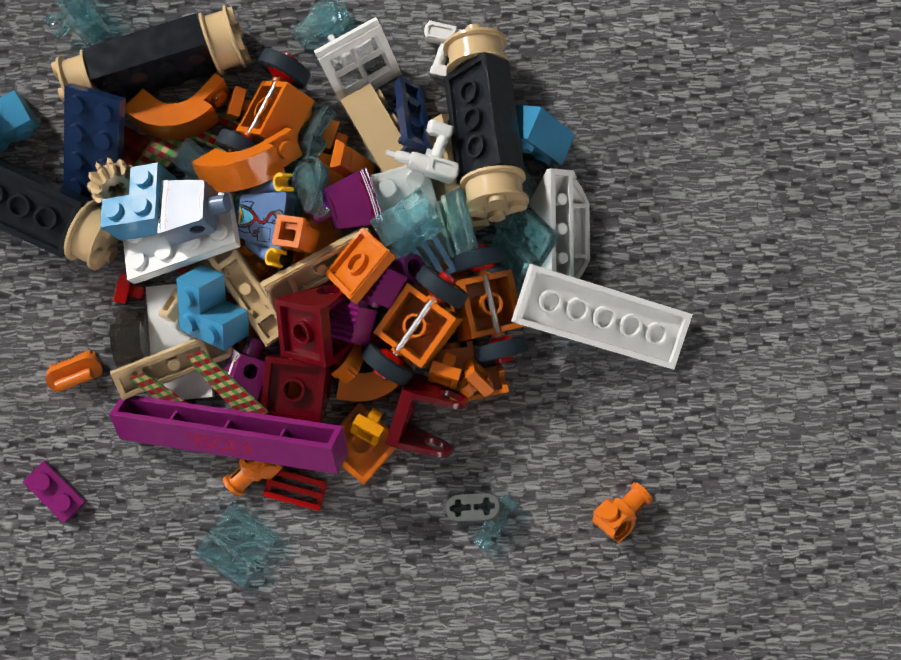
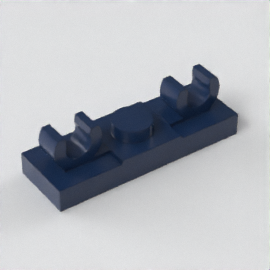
M399 76L394 82L395 96L393 102L396 103L394 113H397L401 134L398 143L404 145L400 151L408 153L417 151L425 155L427 148L432 150L430 135L426 131L428 118L423 87Z

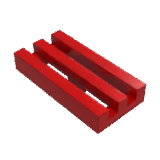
M280 470L276 474L277 476L319 486L320 490L317 492L275 481V476L272 479H267L266 488L263 492L264 497L317 511L321 510L328 484L327 481L285 470ZM272 487L317 498V501L314 503L272 492Z

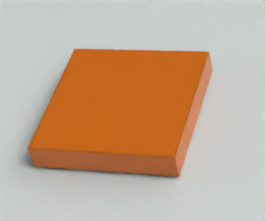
M362 227L327 269L325 275L352 302L358 304L396 256Z
M359 402L340 423V426H343L349 450L342 466L360 483L365 485L397 448L385 444L390 429L381 421L378 424L384 427V431L376 446L350 432L352 423L358 413L366 418L370 413Z

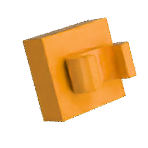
M373 407L367 418L358 413L352 423L350 432L376 446L384 431V427L378 424L383 412Z

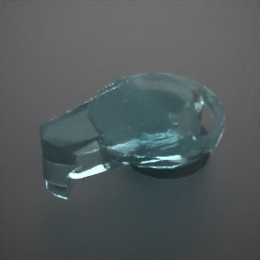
M341 0L318 1L311 8L309 14L292 29V36L306 49L308 43L318 38L324 39L331 34L336 36L344 33L350 25L347 7ZM332 2H335V3L340 4V5L343 7V9H342V8H338V7H337L334 3H332Z
M308 155L297 163L293 171L292 187H294L295 196L300 199L305 213L325 216L330 208L323 206L322 190L328 182V168L316 156ZM310 159H313V160L316 161V162H315V163H309V162H306V161H308V160H310Z

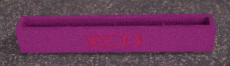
M136 395L123 401L120 398L109 414L121 440L338 474L349 452L343 426Z

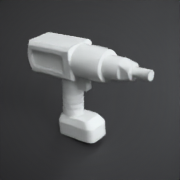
M430 20L426 24L424 30L426 42L440 45L430 69L429 75L431 77L444 79L447 75L445 66L447 56L444 54L443 45L447 38L461 31V29H457V26Z
M430 120L426 129L430 136L437 138L433 150L427 148L425 155L417 152H394L386 150L385 155L394 157V160L407 165V168L423 173L422 176L447 184H451L459 174L458 163L442 158L454 127L436 120Z

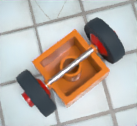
M271 48L264 49L259 57L258 64L273 76L272 81L262 80L236 129L240 134L228 129L220 131L215 142L220 148L226 152L241 151L263 142L286 127L293 130L298 141V133L302 125L309 120L312 114L311 108L315 100L297 89H303L307 85L311 73L295 57Z
M486 244L469 247V252L454 257V265L457 272H480L477 273L476 277L461 279L456 282V285L468 294L467 300L460 309L450 305L451 310L463 318L456 328L458 342L487 335L496 337L490 339L487 344L474 348L478 362L495 360L496 364L512 361V355L529 350L526 336L514 338L508 335L502 336L504 331L525 327L511 321L518 301L512 269L495 273L486 271L508 260L504 245L487 247Z
M426 265L417 273L416 280L427 289V292L416 284L407 283L373 332L392 346L391 350L371 342L362 353V358L373 368V371L378 376L402 386L409 383L414 375V371L400 356L404 355L420 368L430 367L433 360H435L463 320V318L441 302H446L460 309L468 298V294L456 285L457 280L443 270L439 273Z

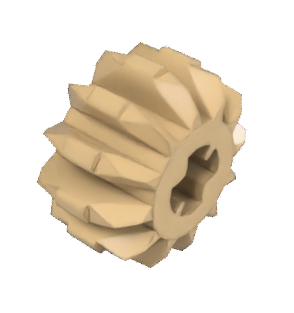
M107 158L106 165L104 166L96 162L97 172H89L90 182L87 183V188L92 193L93 200L100 203L102 199L129 195L130 169L133 166H126L125 161L121 158L115 164L112 159Z

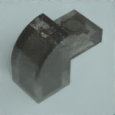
M146 308L117 311L116 322L110 324V345L117 369L151 356L150 344L147 339L148 313Z

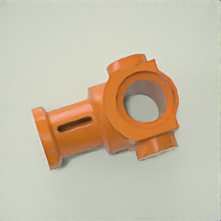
M240 459L239 467L232 474H227L223 478V483L233 495L240 497L253 481L259 482L263 478L272 479L283 468V465Z
M634 482L631 485V490L621 499H606L593 511V523L611 539L620 543L632 532L637 520L635 514L646 504L650 505L653 502V498L642 485Z

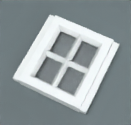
M376 17L314 50L340 104L341 99L371 83L375 90L402 75Z

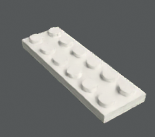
M529 264L511 321L674 370L693 314Z

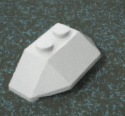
M550 168L546 170L530 200V260L533 265L579 279L590 261L589 201L581 185L576 180L577 176L574 170Z

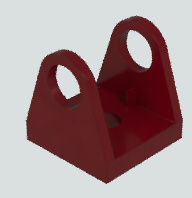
M335 284L322 285L286 294L275 299L281 356L326 368L334 364L351 348L352 343L331 337L329 311L347 297ZM326 292H337L334 294H322ZM302 326L305 329L307 336L303 333ZM332 342H341V343H342V344H339V345H333V346H332Z
M266 356L261 404L269 412L264 414L321 423L330 398L332 384L330 366L324 368L287 357ZM290 381H295L301 385L302 393L297 398L289 396L286 392V385Z
M414 372L409 383L401 391L385 444L397 449L429 456L449 457L453 449L452 446L445 440L411 424L418 401L453 409H465L468 404V398L453 389L427 381L428 377ZM443 396L452 397L458 401L450 400ZM426 443L437 445L443 450L432 448Z

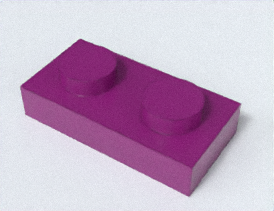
M43 461L22 482L63 523H67L87 502L48 461Z

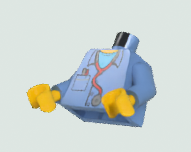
M277 173L272 180L253 187L250 194L241 195L239 207H234L239 238L245 239L246 247L260 259L264 260L267 265L283 268L279 259L282 254L287 255V251L272 245L277 214L295 217L297 195L288 193L294 191V187L288 186L289 178L293 177V174Z

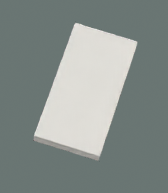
M177 284L146 287L151 355L196 338L180 330L178 319L174 323L166 321L158 315L165 302L177 287ZM198 371L163 384L183 400L215 397L214 389Z

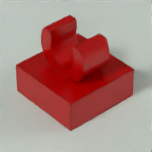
M119 273L112 302L124 305L127 296L141 300L144 287L131 285V282L127 280V274Z

